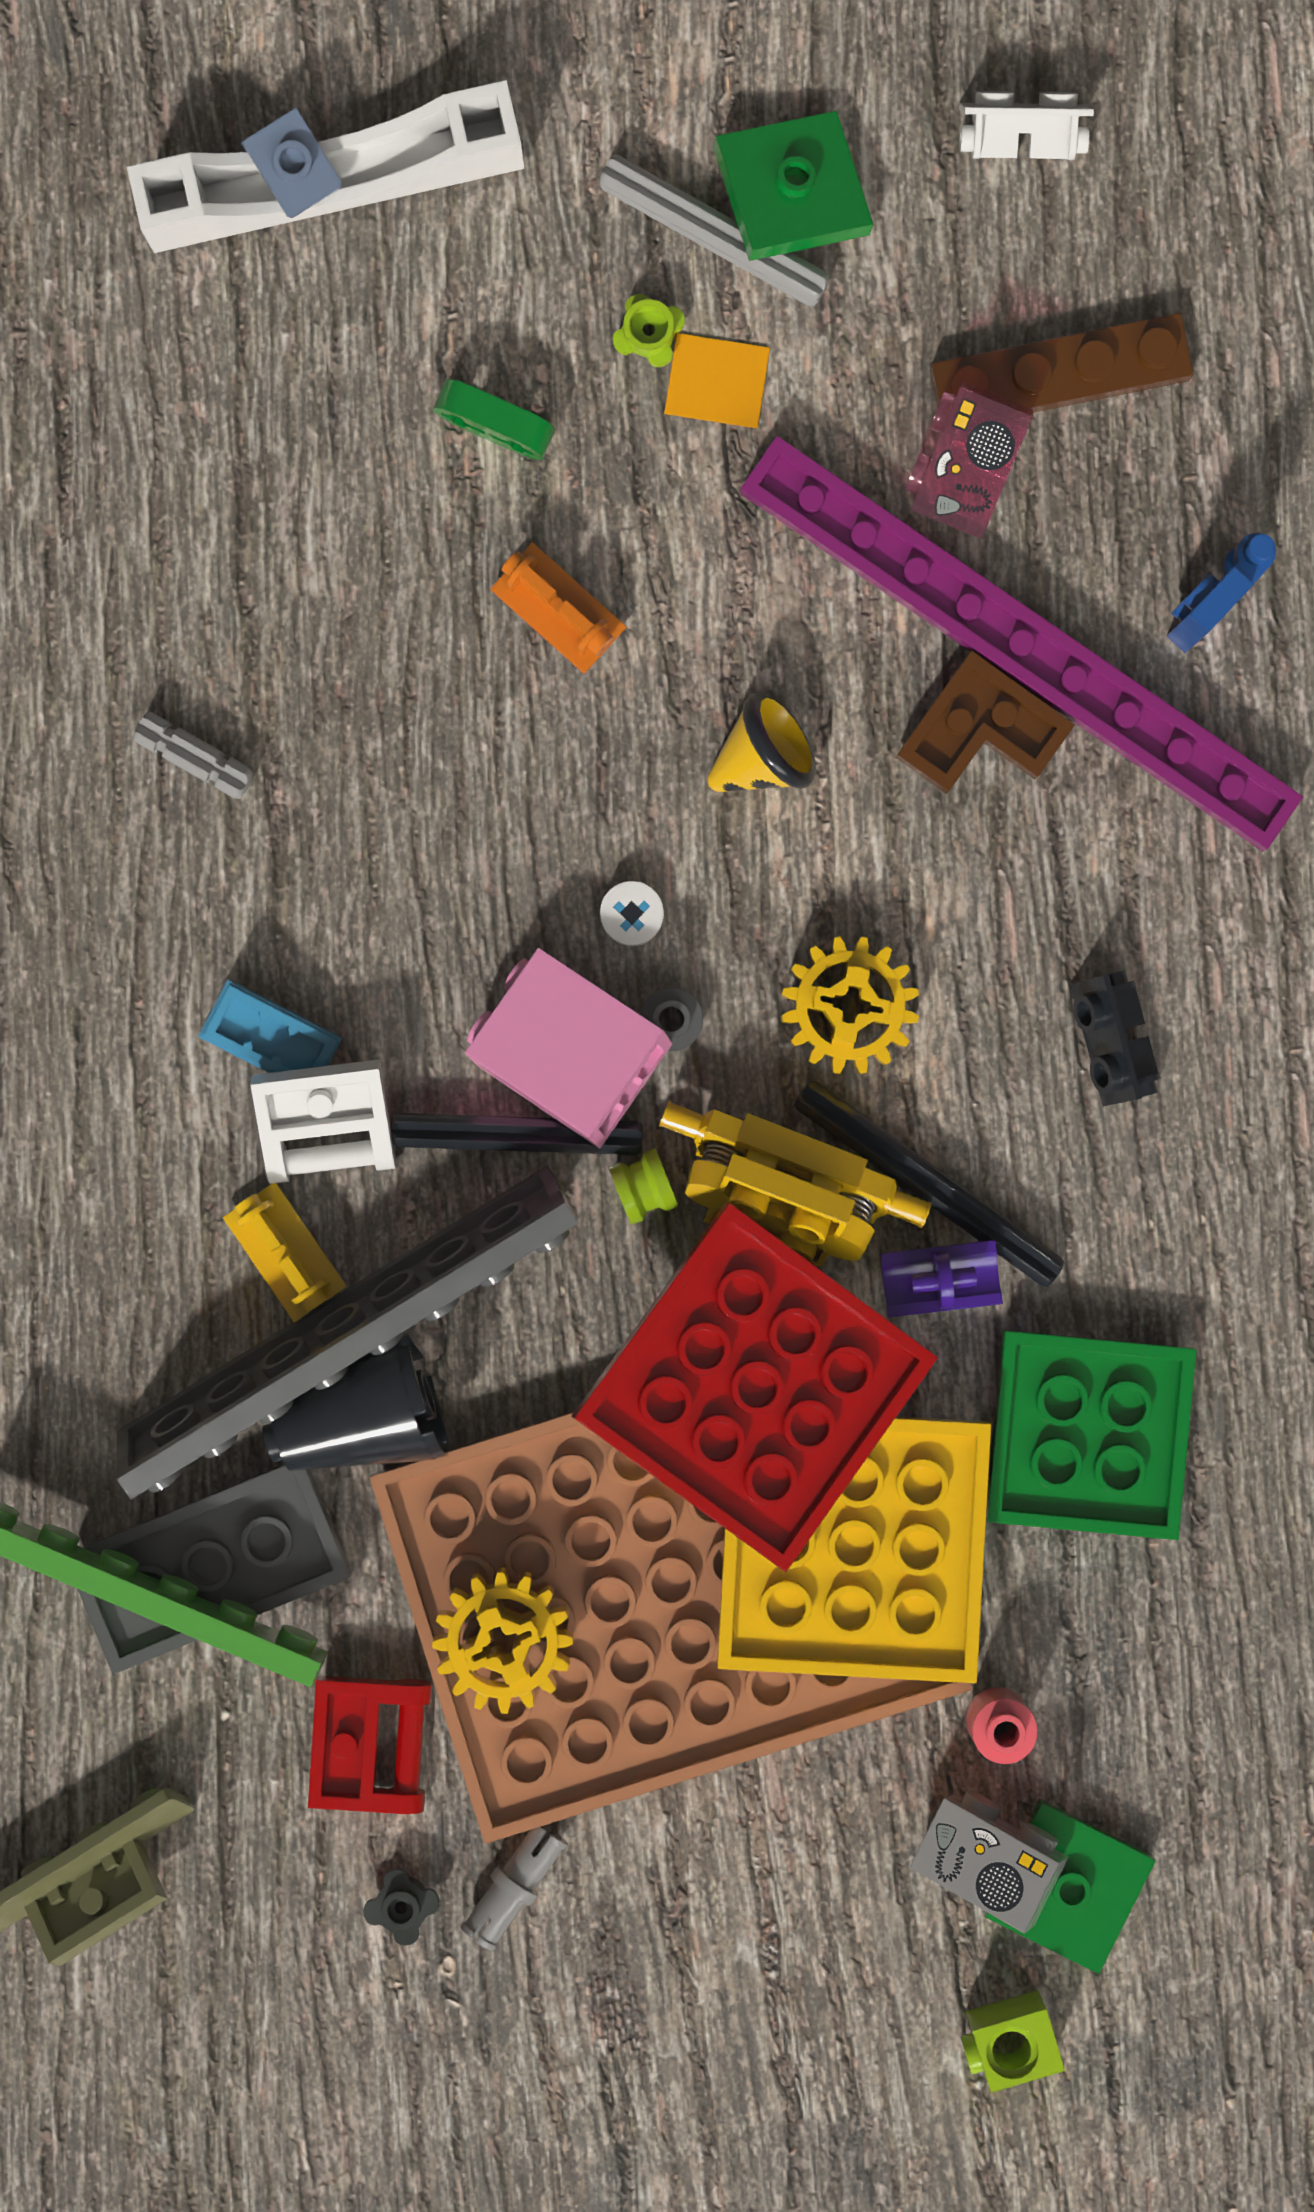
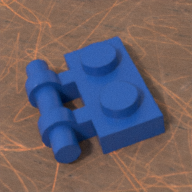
M1252 533L1245 536L1225 556L1222 564L1224 576L1218 580L1210 573L1176 607L1171 614L1180 622L1167 637L1180 650L1186 653L1208 634L1272 565L1276 556L1273 539L1262 533Z

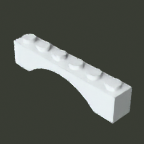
M507 80L443 94L429 103L390 121L358 132L319 141V146L341 180V187L294 218L286 216L247 152H189L128 166L127 172L141 231L153 252L158 253L524 169V161Z

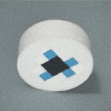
M636 881L620 883L608 891L601 903L600 919L607 935L619 944L626 946L645 944L656 936L662 926L664 911L661 899L651 887L644 883Z

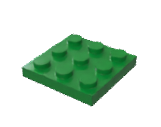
M1002 1329L988 1477L986 1521L999 1524L1179 1540L1197 1349L1183 1346Z

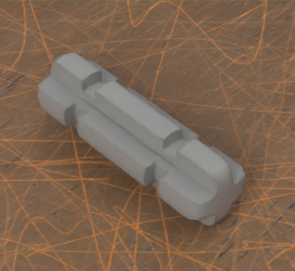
M147 712L139 721L133 735V739L139 745L155 754L159 751L163 752L162 757L208 784L211 781L216 782L214 787L234 799H240L248 790L254 776V772L250 767L232 757L226 760L225 754L222 751L179 727L173 730V724L153 712Z

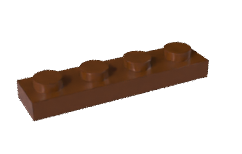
M1181 313L935 362L930 367L942 431L957 429L952 424L963 398L977 403L968 425L971 426L986 421H996L1188 382L1194 375Z

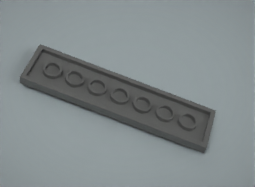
M549 1166L543 1167L313 1309L296 1322L287 1325L117 1430L116 1480L129 1498L133 1499L146 1490L153 1493L166 1488L181 1475L182 1468L203 1455L205 1458H212L223 1453L237 1440L238 1433L259 1421L261 1424H267L278 1419L290 1409L293 1399L313 1387L321 1390L333 1385L346 1374L348 1365L369 1352L371 1355H379L388 1351L402 1339L403 1332L423 1319L434 1321L445 1316L456 1307L459 1297L480 1284L482 1287H488L500 1282L512 1272L515 1262L536 1250L538 1253H543L561 1244L568 1237L569 1229L577 1225L578 1221L562 1187Z

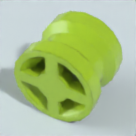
M656 1148L644 1152L641 1160L631 1165L619 1162L608 1167L631 1225L643 1221L646 1213L656 1208L668 1211L678 1207Z

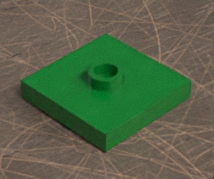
M837 111L716 136L713 149L749 261L870 235L874 224Z
M1039 1798L1027 1823L1054 1836L1059 1841L1055 1849L1068 1856V1859L1035 1926L1026 1933L1020 1932L984 1910L983 1914L985 1918L1100 1974L1156 1859L1152 1854Z

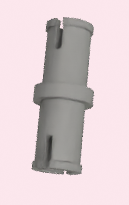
M544 1825L529 1830L505 1866L500 1864L496 1866L490 1875L493 1883L467 1920H464L461 1924V1929L467 1936L472 1938L474 1934L477 1935L481 1931L487 1920L491 1919L487 1928L476 1941L482 1947L490 1951L495 1950L497 1942L524 1904L531 1906L536 1900L538 1892L535 1888L562 1850H565L568 1846L567 1841L556 1833L554 1836H550L538 1853V1848L552 1830L549 1826Z

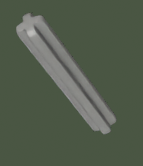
M613 155L603 168L599 181L600 187L605 192L807 306H815L821 299L829 281V275L824 270L792 252L749 261L737 221L620 155Z

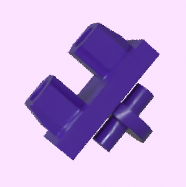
M995 1240L879 1253L886 1316L888 1318L1003 1304Z

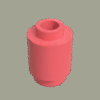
M994 1687L980 1692L971 1701L967 1709L966 1725L977 1749L985 1758L999 1764H1011L1022 1760L1031 1752L1037 1740V1724L1033 1714L1017 1693L1006 1688ZM1004 1721L1013 1723L1011 1728L1005 1733L994 1735V1730L999 1723Z

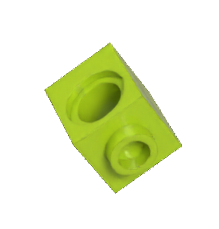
M1039 1990L965 2011L972 2033L962 2035L960 2038L971 2075L984 2072L991 2093L1065 2071L1048 2011ZM1013 2031L1024 2035L1022 2045L1012 2053L1003 2054L993 2049L995 2040L1003 2033Z

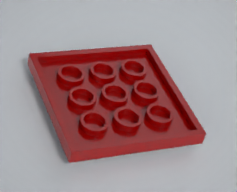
M725 1203L571 1417L781 1570L787 1572L938 1357L730 1203Z

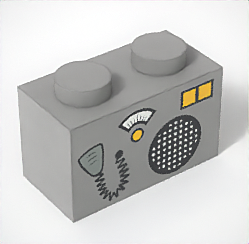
M967 1790L964 1797L957 1793L945 1797L910 1868L1020 1932L1026 1933L1035 1926L1068 1856L1055 1849L1059 1841L1048 1832L1026 1822L1019 1829L999 1818L998 1815L1001 1808L980 1794Z

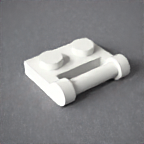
M380 1059L252 1075L250 1086L269 1184L289 1182L290 1175L375 1165L377 1171L396 1169V1151L392 1143ZM361 1131H369L371 1140L287 1150L284 1141Z

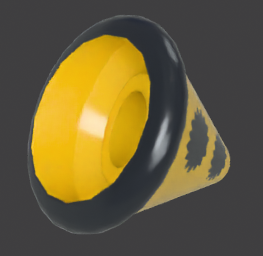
M754 693L745 700L742 713L708 774L707 783L712 790L717 792L780 787L802 789L809 787L815 779V757L808 738L793 715L771 696L763 693Z

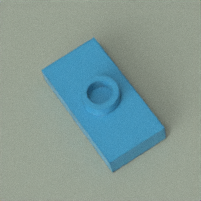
M228 978L224 982L197 1034L199 1038L268 1073L328 1066L342 1040L340 1035Z

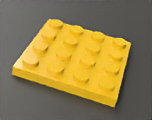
M897 1416L787 1572L781 1570L725 1529L717 1668L977 1683L991 1423L988 1421Z

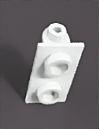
M976 91L975 103H959V110L964 114H973L972 125H961L959 150L960 152H971L972 159L1017 158L1019 133H1030L1029 158L1074 160L1076 153L1087 154L1089 147V127H1078L1079 116H1093L1094 109L1085 104H1077L1078 93L1039 92V104L1014 103V92Z

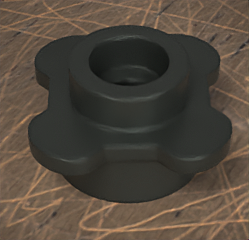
M394 1868L385 1874L383 1879L384 1885L378 1896L369 1899L365 1903L363 1910L364 1918L370 1925H381L392 1932L398 1944L411 1945L418 1940L420 1935L419 1927L425 1918L437 1912L440 1899L434 1889L425 1888L419 1880L409 1876L406 1870ZM397 1902H405L408 1909L405 1912H399L395 1906Z

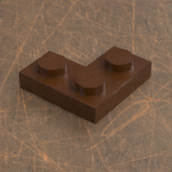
M971 651L895 758L947 794L984 743L1035 780L1059 749L1075 724Z

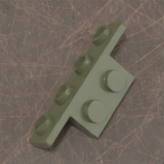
M155 1788L146 1791L136 1797L129 1805L130 1810L110 1823L101 1822L92 1825L79 1833L75 1838L76 1844L56 1857L47 1856L26 1866L21 1872V1879L0 1890V1932L28 1915L48 1963L60 1967L168 1899L143 1842L193 1812L194 1806L190 1798L170 1788Z

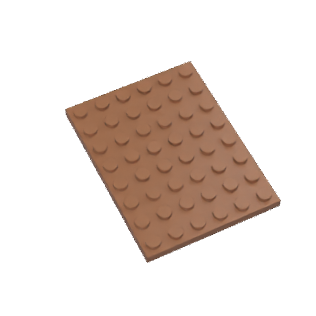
M575 1410L448 1450V1456L439 1459L412 1461L371 1474L369 1477L484 1844L973 1690L971 1683L718 1669L717 1656L725 1528L571 1417ZM499 1568H506L509 1583L518 1584L526 1571L532 1573L530 1589L535 1593L551 1585L554 1588V1593L548 1606L551 1609L567 1606L569 1611L568 1618L558 1625V1630L574 1632L573 1645L558 1648L557 1650L570 1659L568 1670L557 1671L551 1669L550 1671L557 1682L556 1690L551 1694L539 1686L534 1688L535 1705L529 1709L523 1704L519 1696L513 1697L507 1714H501L498 1698L489 1697L481 1710L474 1708L477 1692L471 1688H468L464 1693L456 1697L452 1690L458 1675L455 1672L439 1675L437 1670L439 1663L449 1656L448 1651H439L432 1648L434 1636L448 1633L449 1629L442 1627L436 1622L439 1611L450 1610L456 1612L457 1610L449 1598L451 1592L458 1588L468 1595L472 1594L471 1578L477 1573L485 1579L487 1585L495 1584ZM501 1599L504 1606L521 1614L531 1611L523 1603L511 1599ZM475 1609L470 1612L462 1624L460 1632L461 1644L466 1643L467 1639L478 1635L480 1625L476 1618L477 1613ZM501 1627L494 1628L492 1640L487 1646L492 1648L501 1645L505 1649L506 1654L512 1653L515 1639L519 1635L516 1633L505 1635ZM546 1636L528 1649L527 1658L530 1662L529 1667L531 1671L540 1664L547 1649ZM484 1667L475 1670L488 1679L505 1682L500 1673Z

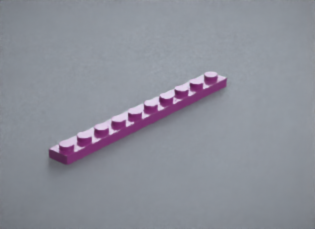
M776 436L741 487L740 494L961 646L970 652L976 653L1031 694L1262 852L1268 850L1303 799L1301 794L780 437Z

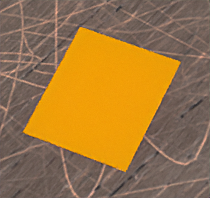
M677 333L664 414L758 429L770 347Z

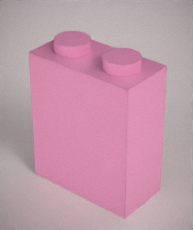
M538 948L530 960L524 958L512 969L504 985V990L507 993L493 1013L486 1011L477 1019L469 1032L467 1041L470 1043V1046L465 1051V1054L479 1068L600 1149L673 1044L664 1030Z

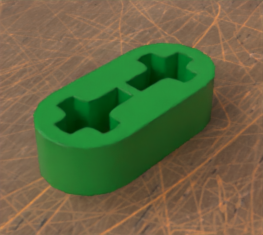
M454 379L445 380L432 409L439 417L463 430L535 460L543 459L556 430L553 425L543 418Z

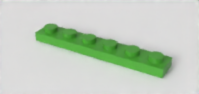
M0 1502L1 1557L308 1687H312L318 1677L328 1651L316 1647L318 1639L309 1632L290 1625H282L280 1631L257 1622L258 1613L241 1603L224 1599L219 1606L196 1596L199 1588L182 1578L163 1574L161 1580L148 1576L137 1571L139 1563L135 1559L110 1549H103L101 1555L77 1545L80 1538L76 1534L51 1524H43L41 1530L19 1521L20 1512Z

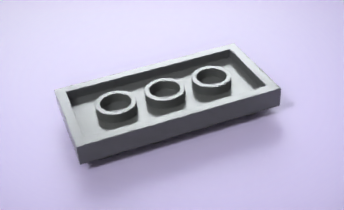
M285 1464L82 1547L101 1555L103 1549L123 1553L139 1563L137 1571L158 1580H161L163 1574L182 1578L199 1588L196 1596L219 1606L224 1599L232 1600L253 1609L258 1615L345 1580L352 1575L310 1469L289 1471ZM78 1589L112 1675L197 1640Z

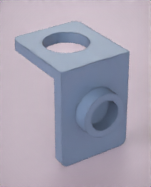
M294 108L242 141V152L249 154L282 210L289 218L298 216L341 187L340 178L297 108Z

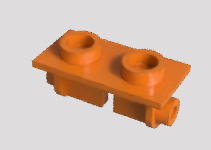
M533 542L522 554L516 551L506 561L501 569L504 574L490 588L499 599L584 675L627 628Z

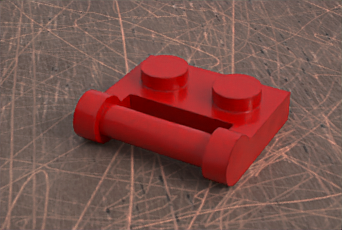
M318 1676L315 1686L308 1808L390 1814H419L424 1812L425 1790L419 1788L424 1708L425 1705L431 1703L432 1682L420 1679L384 1680ZM381 1704L399 1705L394 1787L391 1788L375 1787Z

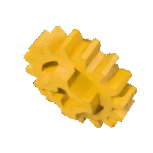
M841 936L835 937L832 940V954L826 956L822 950L814 946L808 950L813 963L810 969L798 964H794L791 968L792 974L801 982L798 988L788 987L782 989L781 996L787 1000L794 1001L795 1010L783 1014L781 1021L782 1023L798 1024L800 1031L794 1035L790 1043L794 1047L808 1041L813 1046L808 1058V1062L812 1065L816 1064L826 1055L832 1058V1073L840 1074L846 1060H853L858 1074L867 1073V1057L874 1055L883 1065L891 1062L890 1053L886 1048L890 1042L897 1046L907 1047L910 1041L900 1031V1027L902 1024L917 1023L919 1015L905 1010V1002L919 996V990L916 988H902L900 980L907 975L910 968L906 964L892 970L887 965L892 949L888 946L879 951L876 956L868 953V938L861 936L855 945L854 951H847ZM846 963L840 982L831 988L812 986L815 979L824 970L834 965ZM870 969L877 973L885 982L892 1002L878 998L868 983ZM852 988L857 991L856 998L858 1002L866 1004V1008L878 1010V1013L869 1011L865 1014H857L852 1018L851 1023H846L842 1021V1010L833 1007L831 1003L822 1002L820 998L827 1000L842 998L846 995L848 989ZM807 1009L822 1013L832 1028L830 1043L821 1038L810 1022ZM870 1023L887 1025L885 1031L874 1042L867 1046L853 1049L859 1030Z
M506 1568L498 1569L495 1584L487 1585L485 1579L479 1573L474 1574L471 1578L472 1594L468 1595L464 1591L455 1588L449 1596L453 1605L457 1608L456 1612L440 1610L436 1622L442 1627L449 1629L448 1633L434 1636L432 1641L433 1649L448 1651L449 1655L439 1663L437 1667L438 1673L443 1675L455 1672L458 1675L452 1690L456 1697L464 1693L468 1688L477 1692L474 1704L476 1709L481 1710L488 1698L492 1697L498 1698L501 1714H507L512 1698L517 1696L520 1697L523 1704L529 1709L535 1705L534 1688L539 1686L551 1694L556 1690L557 1682L550 1673L551 1669L567 1671L569 1668L570 1659L557 1651L558 1648L573 1645L574 1632L558 1630V1625L568 1618L569 1611L567 1606L551 1609L548 1603L553 1596L554 1588L548 1585L538 1593H535L530 1589L532 1573L527 1571L522 1575L518 1584L509 1583ZM501 1599L518 1601L528 1606L531 1611L521 1614L504 1606ZM475 1609L477 1613L476 1618L480 1625L478 1635L467 1639L466 1643L461 1644L460 1632L462 1624L470 1612ZM501 1627L505 1635H512L514 1633L519 1635L515 1639L512 1653L506 1654L505 1649L501 1645L492 1648L487 1646L492 1640L494 1628ZM546 1636L547 1649L540 1664L531 1671L529 1667L530 1662L527 1658L528 1649ZM484 1667L502 1674L505 1682L488 1679L475 1670Z

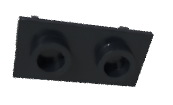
M1122 970L1071 984L1074 998V1017L1078 1026L1083 1031L1091 1061V1080L1099 1091L1103 1107L1138 1100L1142 1097L1158 1093L1155 1080L1161 1079V1076L1157 1069L1149 1036L1129 1041L1126 1032L1127 1028L1145 1024L1135 980L1128 982L1126 971Z

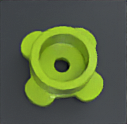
M644 294L632 295L625 302L626 314L623 326L615 331L613 335L614 348L621 355L634 353L645 357L653 367L666 366L673 357L671 344L674 336L684 328V314L678 307H667L660 301L648 299ZM647 325H651L655 329V333L651 336H646L643 333V328Z

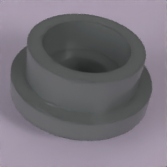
M664 988L656 991L645 1001L640 1013L642 1017L664 1030L673 1044L668 1051H679L690 1046L698 1038L703 1026V1012L700 1004L693 995L679 988ZM668 1007L679 1009L684 1016L683 1026L674 1032L666 1031L659 1023L660 1013Z

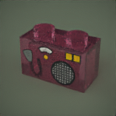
M963 381L957 396L944 392L930 426V429L941 433L932 458L919 453L905 488L916 494L911 510L982 539L1031 423L1034 410Z

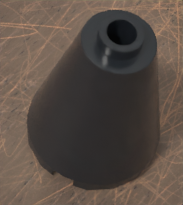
M410 1332L405 1333L394 1347L382 1354L371 1355L369 1352L348 1365V1371L339 1381L325 1389L317 1390L315 1387L293 1399L292 1406L285 1414L271 1423L263 1425V1437L272 1461L283 1460L289 1471L425 1461L448 1456V1450L443 1445V1443L448 1442L447 1432L431 1376L426 1377L422 1369L415 1370L413 1361L423 1359L424 1356L414 1335Z

